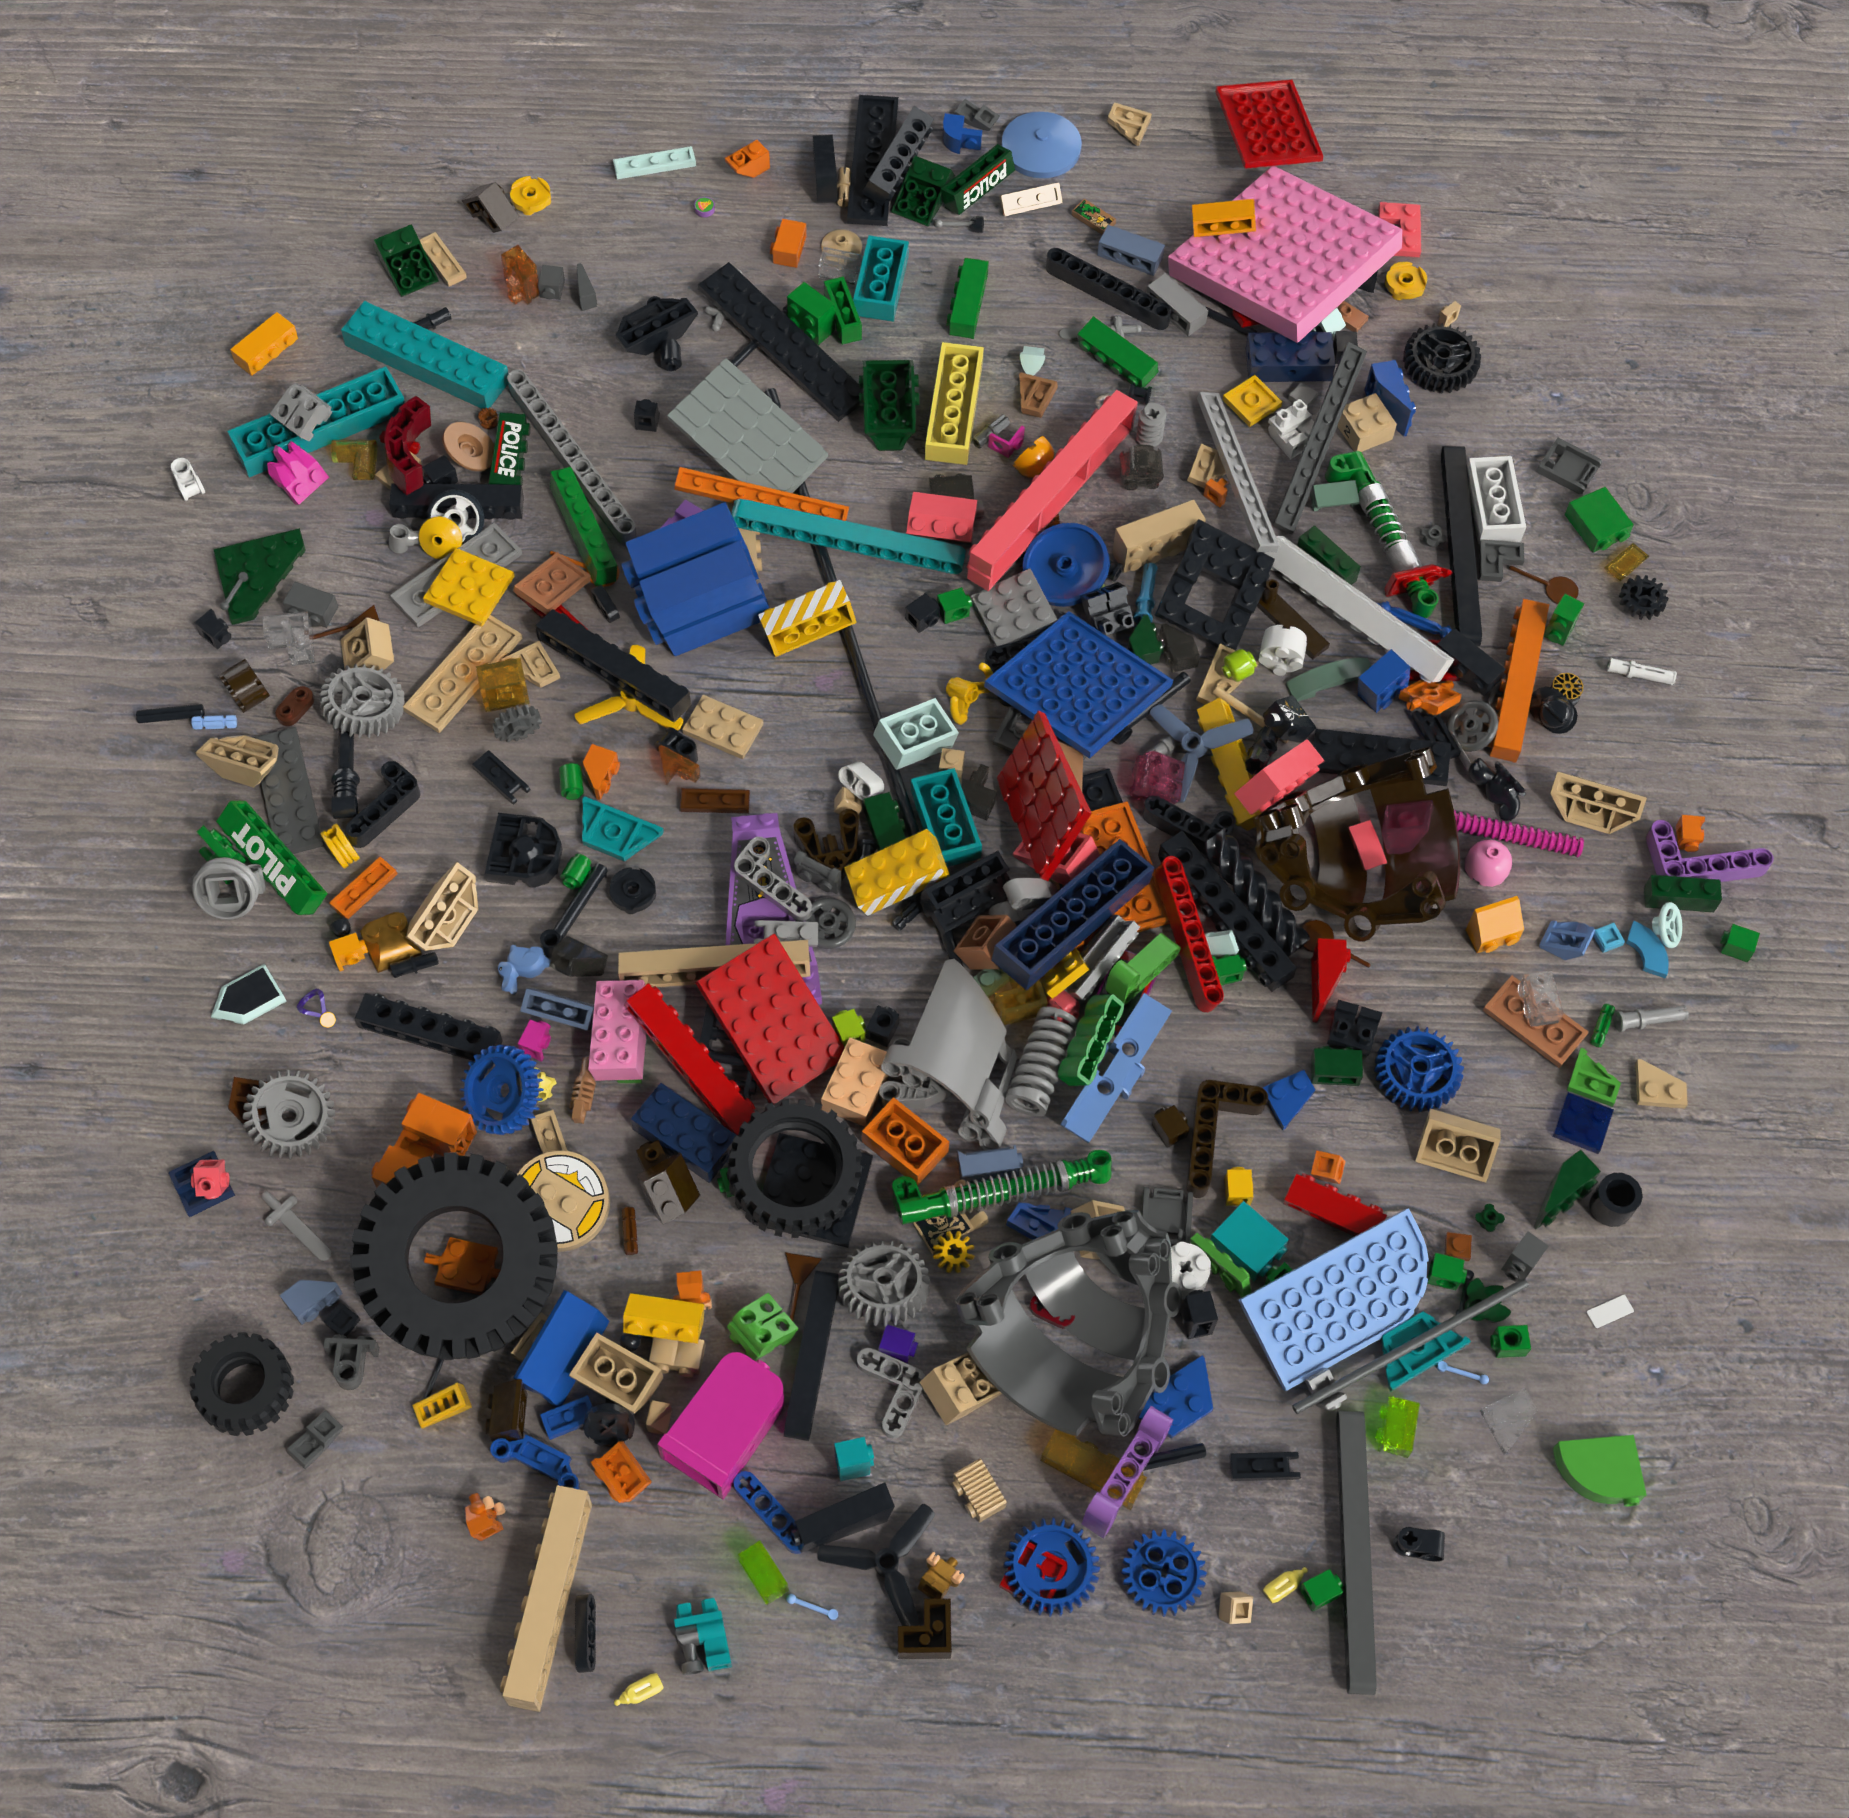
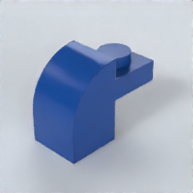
M945 113L943 121V143L945 147L957 154H960L961 148L981 150L982 130L964 128L965 116Z

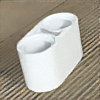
M857 761L839 770L840 782L860 800L882 794L884 791L882 779L862 762Z

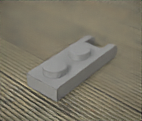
M754 921L755 927H764V939L775 933L780 942L808 940L809 947L818 946V922ZM754 939V943H759L764 939Z

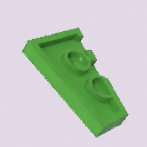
M1199 1233L1190 1238L1191 1244L1199 1247L1206 1253L1211 1261L1210 1271L1213 1274H1220L1225 1287L1230 1292L1235 1290L1241 1298L1252 1293L1249 1281L1250 1275L1243 1267L1238 1268L1228 1254L1218 1251L1209 1238L1206 1237L1204 1239Z

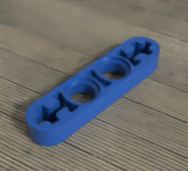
M748 1471L738 1473L734 1478L736 1493L788 1551L793 1554H800L799 1546L791 1545L792 1539L788 1533L785 1537L782 1536L793 1526L795 1522L793 1517L754 1474ZM740 1480H751L750 1487L755 1492L751 1499H748L751 1496V1492L746 1487L740 1489ZM761 1496L767 1497L770 1501L769 1506L763 1510L755 1506L756 1499ZM777 1515L784 1516L787 1520L785 1527L775 1528L772 1525L773 1518Z

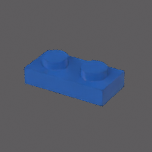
M588 1395L540 1414L549 1440L583 1427L585 1414L592 1408Z

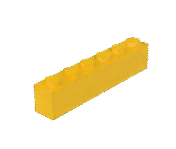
M1220 697L1197 709L1199 715L1197 721L1204 732L1235 722L1229 704ZM1241 738L1221 747L1211 749L1213 754L1211 760L1219 770L1220 775H1218V779L1226 789L1227 794H1225V798L1234 811L1236 825L1248 831L1256 827L1254 819L1261 812L1258 810L1251 815L1234 794L1255 776V774L1251 775L1246 770L1247 765L1245 762L1248 754Z

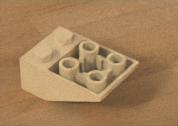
M969 1352L934 1368L919 1382L945 1425L968 1415L1002 1394L979 1369Z

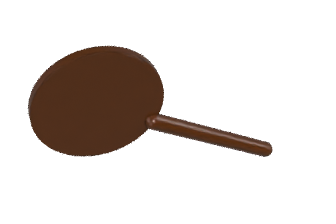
M1509 566L1510 570L1546 585L1548 598L1556 604H1559L1564 594L1575 599L1578 597L1579 590L1576 583L1567 577H1554L1548 582L1514 566Z
M1312 920L1302 926L1310 937V940L1303 947L1310 952L1314 951L1318 938L1334 939L1332 928L1323 921ZM1351 953V959L1368 968L1371 966L1370 963Z

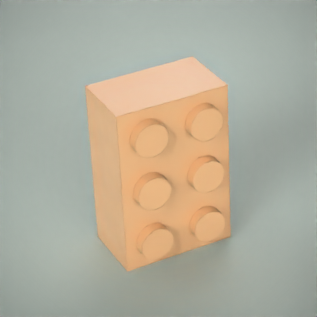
M849 1038L821 1098L822 1110L829 1113L832 1109L837 1113V1116L866 1127L878 1102L880 1087L884 1082H887L889 1077L881 1069L887 1051Z

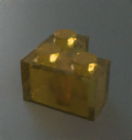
M1009 976L1012 989L995 993L993 1005L1003 1025H1008L1035 1018L1038 1010L1042 1007H1047L1048 1002L1040 979L1029 989L1025 990Z

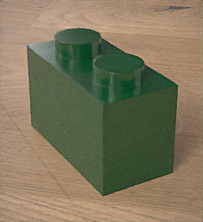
M1328 1046L1314 1048L1311 1056L1312 1084L1360 1085L1363 1078L1362 1050H1354L1350 1047L1331 1049Z

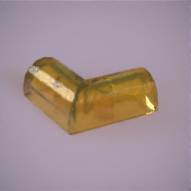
M332 440L331 455L333 463H353V480H375L377 441Z

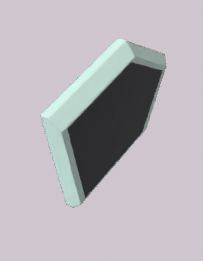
M263 964L221 987L211 1018L230 1020L244 1025L287 1001L266 965Z

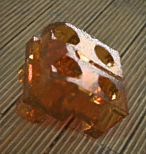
M516 245L501 254L505 283L510 289L507 292V296L514 305L522 300L528 305L532 302V299L539 296L537 266L521 247Z

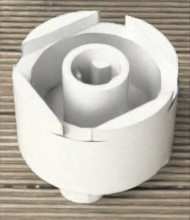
M1274 625L1267 628L1262 639L1259 662L1273 670V673L1278 676L1301 669L1307 646L1306 635L1300 629L1290 626V629H1284L1283 625Z
M1179 1242L1172 1246V1282H1176L1179 1285L1183 1300L1188 1293L1194 1290H1204L1210 1275L1211 1261L1202 1249L1193 1244Z

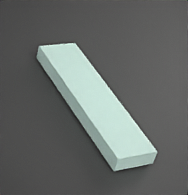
M692 146L613 159V165L617 179L695 167L696 160Z

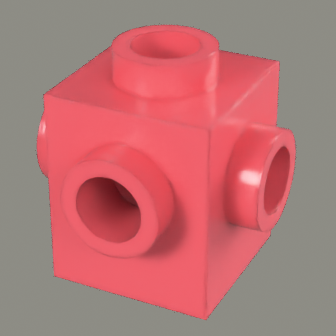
M224 1159L199 1160L193 1168L194 1173L191 1176L192 1188H195L196 1196H204L205 1199H215L221 1196L229 1186L230 1177L229 1173L225 1172Z

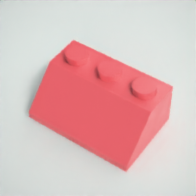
M913 492L906 534L972 543L978 500Z

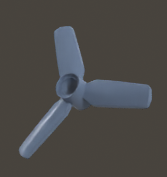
M1161 704L1153 707L1150 711V715L1176 741L1181 742L1182 747L1187 751L1181 760L1172 800L1177 803L1185 802L1198 765V758L1205 755L1207 748L1215 749L1253 734V726L1249 719L1207 730L1200 736L1196 732H1191L1187 725ZM1194 742H1198L1195 748H1190Z

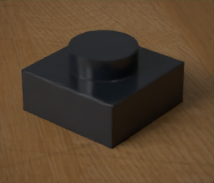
M340 1302L324 1320V1324L338 1335L347 1336L361 1319Z

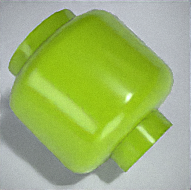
M1239 649L1225 656L1222 670L1227 679L1231 677L1235 682H1239L1253 675L1257 664L1250 651L1246 652L1243 649Z

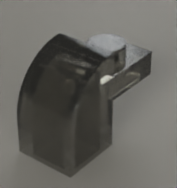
M980 764L978 770L972 772L969 780H962L961 787L971 814L987 821L996 803L997 791L984 787L988 779L989 767Z

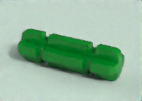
M1606 1003L1601 1008L1600 1016L1590 1040L1592 1046L1600 1048L1604 1044L1605 1036L1615 1012L1613 1005Z

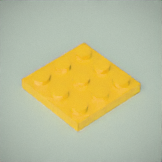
M455 548L424 595L423 600L424 603L483 627L515 577L514 572Z

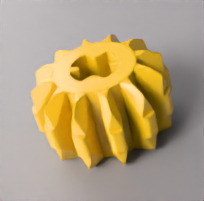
M951 1231L946 1232L947 1240L942 1236L938 1237V1241L943 1246L933 1245L934 1250L940 1251V1253L933 1255V1259L941 1258L943 1260L937 1265L939 1268L943 1267L945 1263L948 1264L946 1268L947 1273L952 1271L953 1265L956 1273H960V1264L964 1268L970 1266L965 1258L969 1260L974 1259V1255L967 1253V1251L974 1249V1245L966 1247L965 1243L970 1239L968 1236L961 1241V1232H956L953 1239ZM949 1246L959 1249L960 1253L956 1255L957 1259H954L953 1255H948V1251L951 1249Z

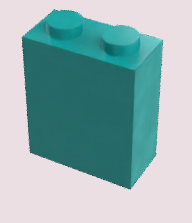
M1245 1201L1233 1211L1210 1238L1216 1249L1221 1253L1225 1252L1228 1254L1233 1263L1238 1268L1243 1267L1253 1281L1259 1276L1265 1277L1266 1273L1272 1268L1270 1264L1276 1258L1279 1261L1288 1251L1286 1245L1289 1239Z

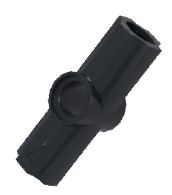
M1264 726L1259 731L1253 746L1247 750L1246 770L1251 775L1258 774L1267 767L1270 757L1277 751L1276 744L1279 738L1270 727Z

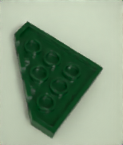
M300 528L213 549L225 600L238 582L239 574L245 572L248 575V580L242 582L229 603L228 612L232 625L254 620L264 602L267 603L275 593L279 582L282 579L284 580L292 570L297 558L304 554L306 549Z

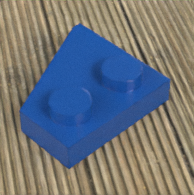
M1305 1070L1262 1087L1268 1093L1267 1103L1282 1130L1288 1127L1291 1120L1300 1112L1303 1105L1308 1102L1315 1092V1088Z

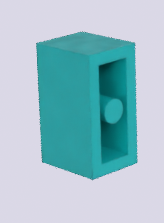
M865 1437L834 1443L835 1460L840 1481L870 1475V1467L874 1466V1453L872 1445L866 1444Z

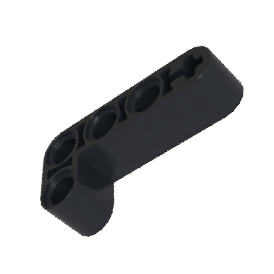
M833 134L812 135L817 203L837 202V173Z
M388 761L381 767V774L387 789L346 825L347 836L355 848H363L420 798L421 793L417 779L396 761Z
M1159 796L1148 797L1145 800L1142 813L1144 821L1172 837L1183 831L1196 848L1205 855H1207L1205 848H1203L1205 842L1224 828L1225 834L1232 836L1236 824L1234 814L1229 811L1219 812L1213 822L1209 824ZM1170 819H1175L1178 822H1171ZM1220 824H1226L1229 827H1223ZM1189 830H1195L1198 833H1191Z

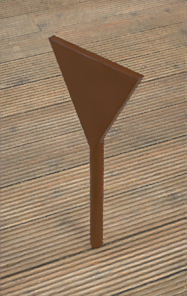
M375 606L370 607L348 625L306 637L305 640L311 641L355 628L365 618L380 621Z
M785 1252L795 1284L789 1318L793 1321L799 1289L822 1258Z

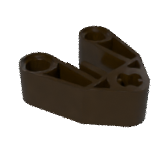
M845 809L839 814V833L842 850L839 851L836 836L827 834V837L822 838L825 854H822L813 821L807 817L798 818L794 823V840L800 850L806 853L807 857L831 869L837 867L836 869L841 871V880H843L847 875L844 867L854 863L857 855L859 836L858 813L853 809ZM845 822H853V824L847 825ZM802 830L809 831L807 833H800Z

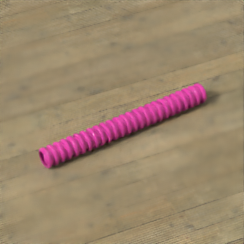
M1454 810L1457 831L1462 830V833L1467 831L1470 835L1476 833V836H1480L1481 834L1484 838L1490 836V839L1497 838L1498 841L1504 839V842L1511 841L1512 844L1518 842L1519 845L1525 844L1526 847L1532 845L1533 848L1540 847V850L1546 848L1549 852L1554 850V853L1560 851L1563 855L1568 853V856L1574 854L1577 858L1581 856L1584 840L1582 837L1576 839V836L1569 837L1568 834L1562 836V833L1555 834L1554 831L1548 833V830L1541 831L1540 828L1534 830L1533 827L1527 828L1526 825L1520 827L1517 823L1515 825H1512V822L1506 824L1503 820L1501 822H1498V819L1492 821L1489 817L1487 819H1484V816L1478 818L1475 814L1473 816H1470V813L1464 815L1463 812L1456 813V810Z

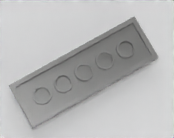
M495 523L468 540L461 547H458L460 550L501 567H506L523 555L522 550ZM453 552L390 595L393 603L418 628L443 611L424 603L423 597Z

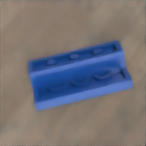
M564 1290L513 1378L522 1379L526 1390L540 1394L552 1406H562L576 1380L569 1377V1374L595 1334L599 1333L602 1335L610 1321L597 1308Z

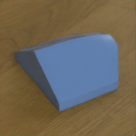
M1551 921L1539 946L1541 949L1563 960L1580 957L1585 954L1595 929L1585 923L1573 921L1557 923V921Z

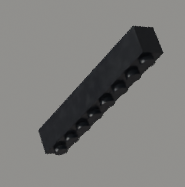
M552 609L535 625L539 641L670 721L675 722L692 706L690 691L685 686L678 685L667 675H662L650 665H645L638 661L632 654L623 652L617 645L610 644L599 634H594L582 624H577L570 620L564 613L560 614Z

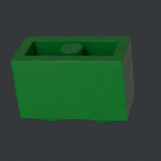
M1564 594L1553 612L1544 637L1553 643L1564 646L1576 625L1585 603Z

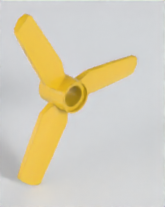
M632 645L629 654H632L638 661L645 664V648L639 645ZM621 691V696L611 697L574 714L576 722L583 724L620 711L624 707L625 710L630 712L638 710L641 715L665 728L672 727L678 731L683 724L681 717L672 722L638 700L628 698L631 696Z

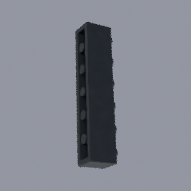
M391 483L389 507L394 518L427 519L428 508L432 500L438 494L451 489L463 490L473 495L482 506L484 519L513 520L522 519L524 495L522 485L424 484V486L406 495L395 483ZM448 498L442 501L436 510L440 513H446L452 505L457 504L456 498ZM471 505L466 507L468 519L476 518L473 507ZM456 513L451 514V518H461Z

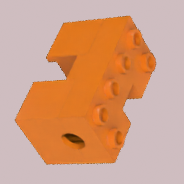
M418 1092L416 1098L411 1099L407 1106V1114L401 1123L403 1130L394 1147L389 1145L380 1162H376L372 1168L371 1175L376 1188L382 1182L386 1185L395 1177L394 1172L404 1166L408 1169L418 1164V1159L430 1156L433 1158L435 1153L444 1156V1153L456 1152L458 1156H465L477 1134L471 1114Z

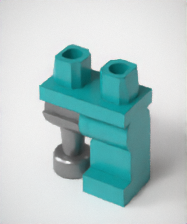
M715 1598L701 1601L703 1614L699 1615L692 1614L691 1603L677 1605V1619H674L676 1636L679 1644L683 1647L686 1662L682 1664L683 1675H694L704 1671L703 1662L697 1660L696 1646L703 1644L709 1672L732 1667L721 1610L719 1611Z

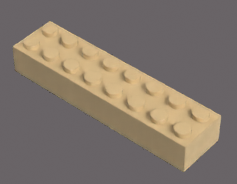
M557 1485L555 1493L551 1492L548 1508H551L549 1518H544L541 1534H544L542 1544L537 1545L534 1559L538 1561L535 1570H531L529 1574L528 1586H531L529 1595L524 1596L521 1612H524L522 1622H518L516 1625L514 1638L517 1639L515 1649H510L507 1659V1665L510 1666L508 1676H503L500 1686V1692L503 1693V1698L509 1706L537 1712L541 1710L592 1508L588 1491Z

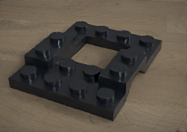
M1198 519L1187 540V547L1183 557L1171 576L1155 616L1217 648L1219 644H1222L1236 651L1250 616L1254 613L1266 582L1270 577L1269 572L1275 559L1263 552H1257L1252 546ZM1201 570L1237 588L1222 623L1185 604Z

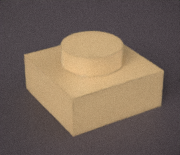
M1454 301L1449 306H1444L1439 312L1440 317L1437 325L1440 327L1441 323H1443L1444 327H1447L1457 320L1461 305Z

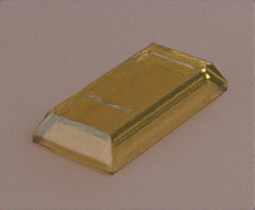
M1632 543L1604 568L1621 582L1649 558V555Z

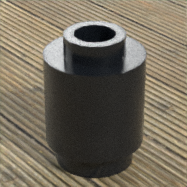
M666 339L660 346L661 367L671 372L676 371L682 366L681 347L676 340Z

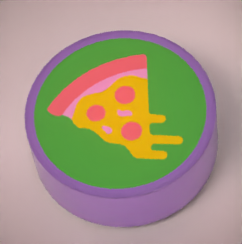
M700 197L694 203L695 213L700 217H709L715 212V203L709 197Z

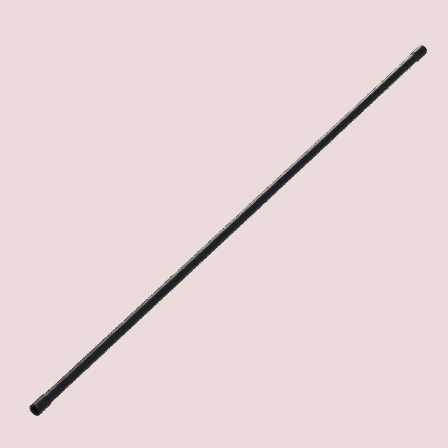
M767 389L764 393L781 408L776 389ZM804 481L796 489L798 495L810 497ZM815 545L827 584L836 582L837 578L827 547ZM851 625L842 629L875 730L879 720L883 718ZM881 748L909 837L920 831L900 770L895 769ZM952 930L944 935L941 934L949 960L955 959L963 966L962 960L954 952L957 944Z

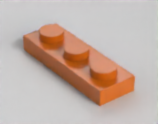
M379 857L329 902L330 907L343 918L349 919L397 875L396 869L382 857Z

